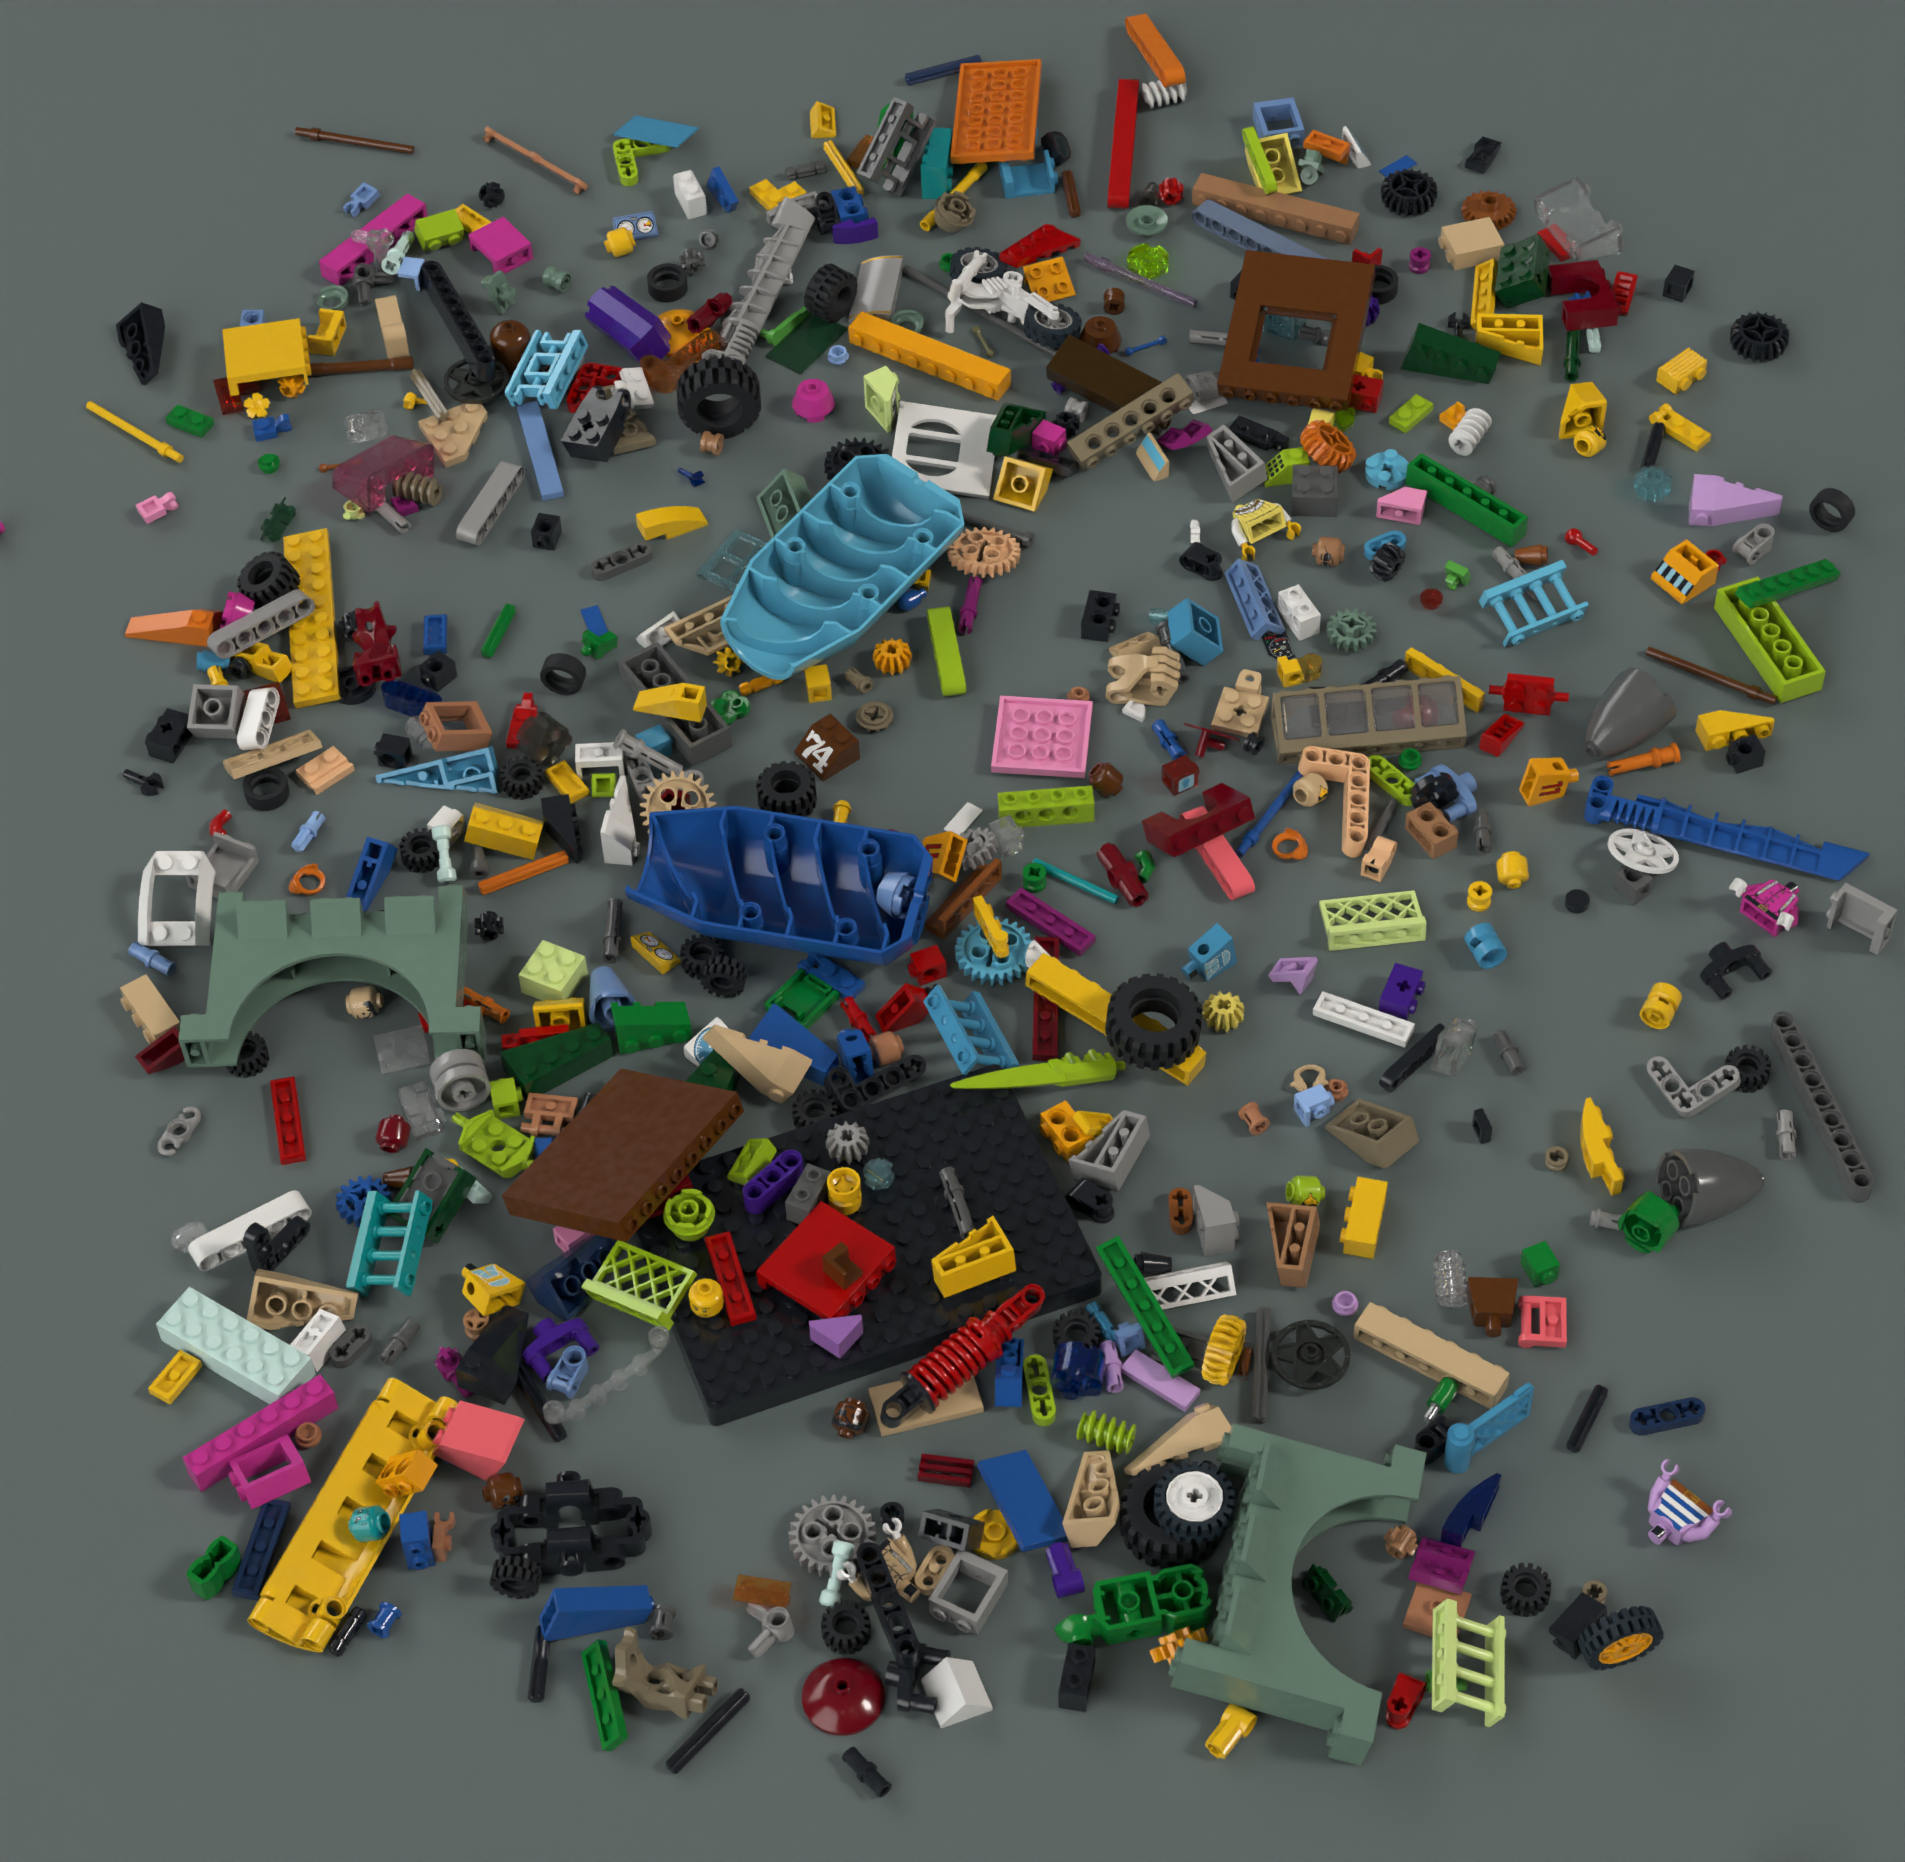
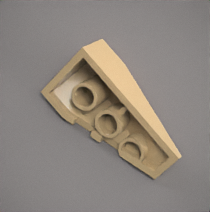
M257 1269L247 1320L261 1329L277 1330L291 1326L299 1327L308 1324L319 1309L339 1316L341 1321L351 1320L354 1318L358 1293L284 1273Z
M1209 1403L1200 1404L1194 1407V1412L1183 1417L1124 1468L1125 1474L1135 1476L1143 1469L1150 1471L1151 1466L1160 1464L1162 1467L1167 1464L1166 1459L1169 1458L1172 1461L1188 1458L1192 1450L1199 1451L1204 1449V1452L1215 1449L1221 1445L1224 1432L1229 1433L1231 1426L1218 1406L1209 1405Z
M1109 1450L1084 1452L1062 1523L1071 1548L1097 1546L1116 1523L1120 1509V1500Z

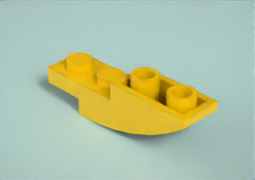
M1591 1097L1585 1100L1580 1128L1582 1155L1591 1178L1601 1176L1611 1196L1621 1193L1625 1175L1622 1168L1617 1167L1614 1161V1154L1610 1148V1143L1613 1139L1612 1130L1609 1125H1605L1599 1106H1595Z

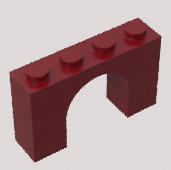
M1598 260L1549 265L1547 287L1551 295L1566 293L1586 294V291H1589L1592 296L1585 299L1562 301L1561 320L1566 331L1617 326L1618 317L1621 316V306L1617 304L1615 292L1611 291L1610 281L1606 280L1605 270L1601 268Z
M1220 783L1202 792L1208 813L1200 817L1181 820L1175 819L1161 811L1142 820L1147 842L1169 855L1177 857L1256 819L1251 799L1224 783Z

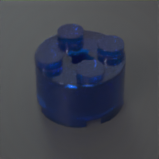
M1065 1342L1057 1346L1056 1352L1054 1351L1050 1384L1056 1390L1062 1392L1064 1398L1069 1400H1075L1078 1396H1099L1101 1394L1106 1364L1105 1353L1091 1345V1349L1083 1347V1342Z

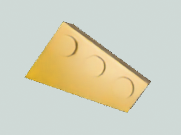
M1477 313L1475 343L1499 351L1502 355L1541 366L1543 355V315Z

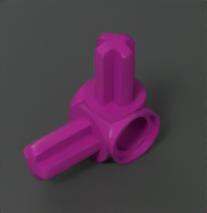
M441 1346L438 1348L440 1352L437 1354V1360L434 1361V1364L445 1381L453 1382L457 1387L456 1368L463 1357L456 1347L451 1349L450 1347L444 1348ZM457 1387L464 1398L471 1397L474 1394Z

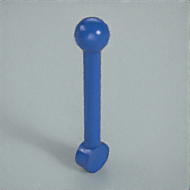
M1160 336L1156 341L1134 348L1128 347L1125 349V354L1131 356L1133 352L1157 344L1164 345L1167 339L1165 336Z

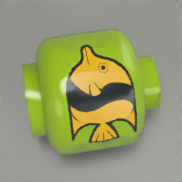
M1297 1175L1291 1181H1288L1286 1185V1200L1293 1205L1317 1207L1320 1201H1323L1325 1198V1187L1321 1185L1320 1180L1316 1176Z

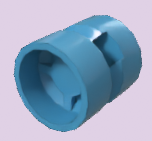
M1490 923L1477 924L1465 934L1464 941L1473 953L1480 968L1490 969L1496 967L1507 957L1508 952L1501 940L1498 939V935Z

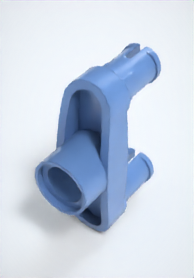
M1439 764L1431 768L1430 772L1414 780L1416 784L1420 779L1430 774H1433L1434 777L1441 776L1440 772H1445L1452 776L1458 791L1457 798L1453 800L1456 804L1442 811L1449 823L1463 816H1469L1477 810L1476 801L1472 795V792L1477 790V784L1469 772L1458 776L1447 766Z

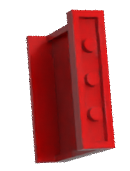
M820 1201L756 1271L758 1286L764 1290L773 1286L823 1319L848 1316L854 1307H859L870 1289L874 1290L878 1286L880 1278L894 1268L896 1264L895 1246ZM840 1242H843L848 1247L849 1259L863 1271V1276L846 1290L823 1272L822 1256Z

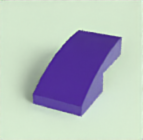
M874 217L856 224L852 219L832 226L833 242L835 244H854L878 238V222Z

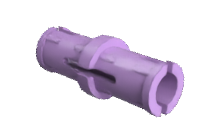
M1107 1340L1100 1344L1103 1359L1101 1369L1106 1377L1108 1392L1118 1393L1124 1388L1121 1377L1122 1362L1118 1357L1116 1342Z

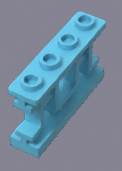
M535 330L517 368L514 370L509 384L505 388V395L511 406L522 405L525 397H537L540 405L547 403L550 409H558L589 346L581 330H573L572 334L567 333L564 341L552 340L549 332H545L542 335L540 330ZM541 365H551L548 372H538Z

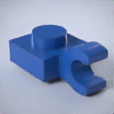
M282 414L276 420H274V416L252 421L256 442L277 438L278 432L292 430L288 414Z

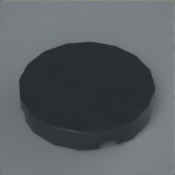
M348 666L338 671L341 699L337 700L339 703L358 705L366 702L375 693L376 682L364 687L358 685L353 666Z

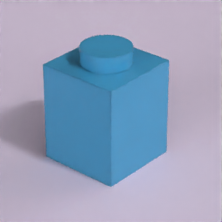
M660 724L635 735L636 739H643L646 746L668 757L673 754V737L669 731L665 732Z

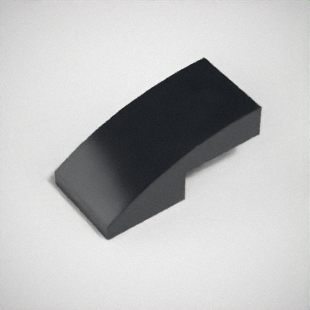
M1482 136L1475 144L1474 152L1466 160L1465 168L1484 174L1496 157L1502 142Z

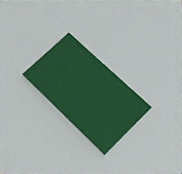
M810 313L766 355V358L801 375L848 328L837 322L828 323Z

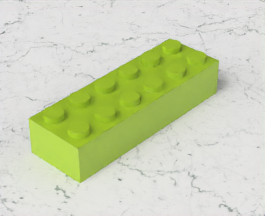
M1758 576L1717 589L1714 609L1773 694L1778 696L1780 703L1822 690L1826 671L1778 603L1772 601L1750 609L1735 595L1738 587L1761 580Z

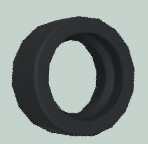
M672 263L655 266L647 275L648 293L652 298L660 302H674L681 299L688 291L687 273L682 267ZM664 279L678 281L677 284L668 287L656 284Z
M1375 265V281L1385 282L1389 286L1381 289L1373 288L1372 296L1378 299L1379 304H1385L1392 301L1397 295L1398 275L1390 267Z
M1825 488L1810 503L1809 513L1813 521L1822 529L1829 532H1840L1852 521L1855 516V507L1851 499L1842 491L1834 488ZM1823 503L1835 507L1840 513L1841 518L1830 514Z
M555 653L546 657L540 672V679L544 686L562 695H572L579 692L586 677V668L583 663L576 657L564 653ZM553 670L564 671L573 678L562 677Z
M270 766L246 775L243 780L245 799L248 805L256 810H274L282 806L289 797L287 778L279 768ZM265 782H273L280 785L276 791L267 795H259L253 792L255 787Z

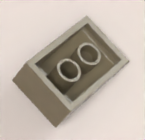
M1360 1098L1325 1125L1327 1131L1367 1163L1383 1169L1391 1166L1393 1162L1420 1142L1411 1116Z

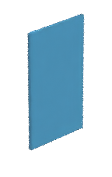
M635 115L613 135L678 148L698 131L699 127Z

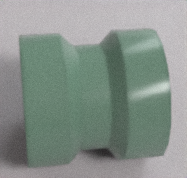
M549 266L543 274L542 282L544 286L555 287L557 291L564 293L571 284L572 276L567 271H559L558 268Z

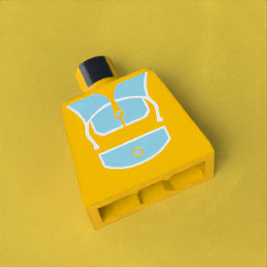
M469 1263L463 1268L462 1276L465 1278L462 1289L463 1295L483 1316L499 1312L505 1305L511 1307L520 1305L526 1285L521 1279L496 1264L477 1268L472 1263Z

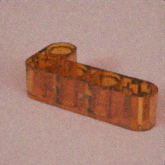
M715 330L703 331L665 362L654 355L643 356L639 364L643 369L647 384L663 394L675 391L678 379L685 369L688 370V367L694 362L696 364L699 363V360L702 359V354L706 350H720L719 334Z

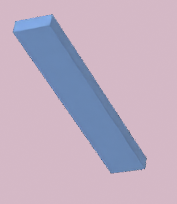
M538 401L517 405V412L542 501L564 497Z

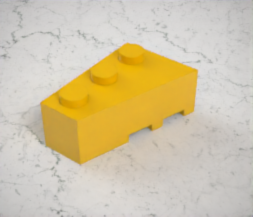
M994 1216L988 1218L987 1224L976 1230L974 1228L970 1231L969 1237L959 1244L955 1242L931 1259L934 1281L944 1298L1016 1271L1014 1249Z

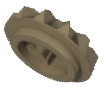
M877 701L868 702L858 709L856 721L861 729L866 728L868 732L876 730L879 733L880 729H887L888 725L893 723V711L885 703ZM878 713L879 718H876L875 721H871V718H874V716H876V714Z

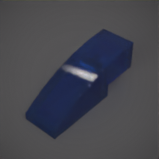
M1496 1473L1485 1479L1458 1502L1442 1527L1441 1542L1462 1547L1470 1528L1481 1532L1500 1489L1501 1474Z

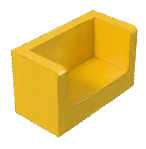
M320 308L318 311L320 326L317 333L307 337L309 352L335 356L347 327L344 311Z

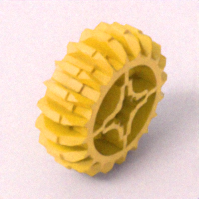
M1226 1314L1219 1317L1211 1333L1203 1359L1201 1373L1204 1380L1222 1386L1229 1383L1243 1349L1247 1328L1245 1320Z

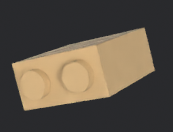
M1490 217L1444 226L1441 229V236L1438 238L1439 246L1441 249H1444L1447 262L1452 264L1454 270L1473 267L1493 258L1499 261L1501 247H1504V243Z

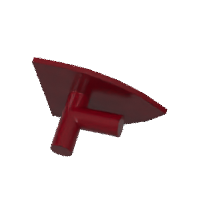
M1184 723L1185 726L1202 731L1195 752L1196 756L1204 758L1207 747L1220 751L1224 749L1225 743L1210 738L1211 734L1240 742V739Z

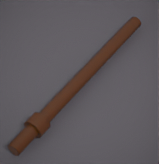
M296 127L295 135L310 137L311 140L320 141V139L408 154L414 153V146L325 132L320 128L314 127L311 129Z
M1650 646L1647 648V656L1747 694V697L1753 700L1760 699L1775 705L1778 696L1761 690V687L1754 684L1751 686Z

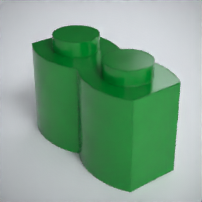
M225 1536L215 1539L208 1546L205 1555L196 1559L187 1571L186 1575L191 1590L205 1600L213 1598L221 1590L224 1581L234 1576L239 1570L242 1558L238 1546Z

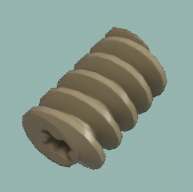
M401 469L394 480L392 493L393 496L397 495L408 500L413 499L415 502L436 506L442 496V486L438 485L437 478H433L430 482V477L427 475L422 479V475L419 473L414 477L412 471H409L406 475V471Z

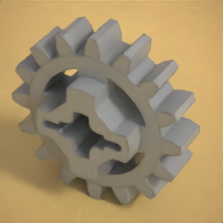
M978 827L976 831L969 829L967 834L960 833V836L968 840L960 869L963 868L964 871H967L971 867L974 870L978 864L983 866L985 865V860H991V854L997 853L996 848L999 847L993 832H989L988 828L982 831Z

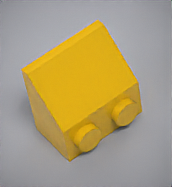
M1005 456L993 500L1035 512L1047 492L1053 469Z
M584 998L534 1002L533 1014L536 1027L567 1024L571 1031L587 1026Z

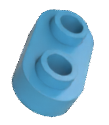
M1394 530L1372 538L1364 545V555L1368 560H1372L1377 550L1388 542L1396 544L1400 549L1404 550L1406 547V536L1402 532Z

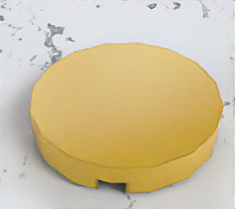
M986 1509L974 1516L973 1519L985 1522L980 1549L974 1550L976 1554L985 1559L999 1560L1007 1558L1017 1550L1019 1545L1000 1509L992 1511L991 1509Z

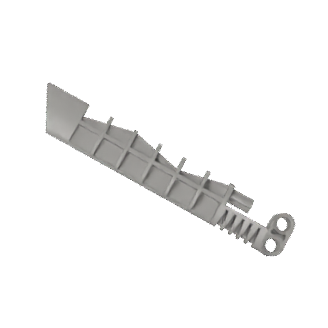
M784 197L771 223L773 227L779 230L773 237L763 239L766 245L756 254L754 269L747 272V276L752 279L751 286H741L738 290L745 298L741 302L731 304L730 309L733 312L721 324L723 328L717 341L721 342L722 346L728 344L725 352L715 349L706 350L702 354V359H711L712 356H717L718 358L726 356L730 357L731 360L738 359L742 361L743 365L745 364L755 344L754 342H756L815 220V217L809 211L789 197Z

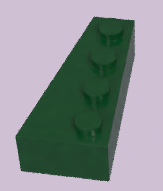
M594 1023L500 1051L503 1070L509 1078L514 1077L515 1086H521L522 1095L527 1100L529 1093L545 1094L613 1057L611 1038L599 1023Z

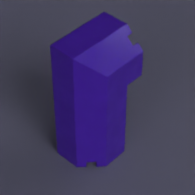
M609 286L610 289L605 287L599 288L587 303V306L590 308L589 313L586 311L585 317L591 326L624 349L641 366L647 365L646 362L659 363L670 351L671 347L669 344L671 334L661 320L617 287Z

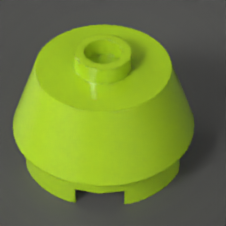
M683 1189L681 1194L674 1196L672 1199L669 1198L663 1212L666 1226L679 1239L684 1241H695L702 1238L709 1230L715 1217V1209L712 1202L702 1195L701 1191L696 1189Z

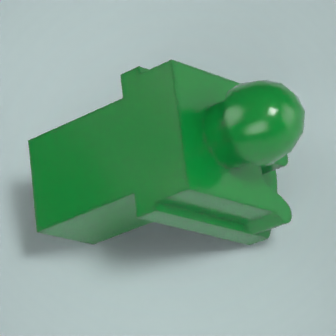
M587 629L582 635L581 642L584 646L580 650L583 656L591 655L596 660L602 658L605 653L617 647L618 636L608 631L598 637Z

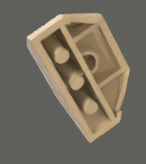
M732 595L664 627V631L675 645L707 656L729 646L722 632L720 619Z

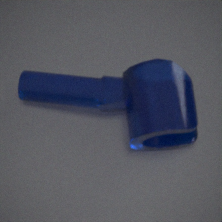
M678 468V473L686 476L693 487L705 483L702 479L704 476L702 471L692 474L682 468Z

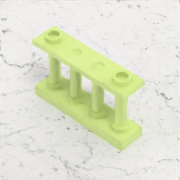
M1448 1598L1433 1609L1432 1710L1443 1712L1456 1702L1484 1711L1485 1726L1489 1728L1505 1717L1506 1629L1504 1616L1499 1615L1487 1625L1462 1618L1457 1613V1601ZM1457 1628L1485 1636V1649L1458 1641ZM1457 1653L1485 1661V1674L1459 1667L1456 1663ZM1456 1677L1485 1686V1700L1458 1692Z

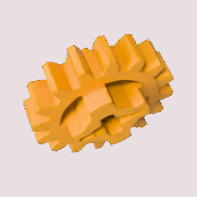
M1189 1626L1160 1637L1161 1645L1149 1650L1153 1662L1156 1663L1167 1659L1170 1665L1172 1658L1174 1659L1177 1646L1182 1647L1186 1638L1204 1643L1208 1641L1209 1638L1204 1627L1191 1631Z

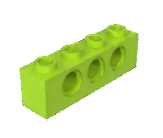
M1092 785L997 793L1000 829L1094 822Z

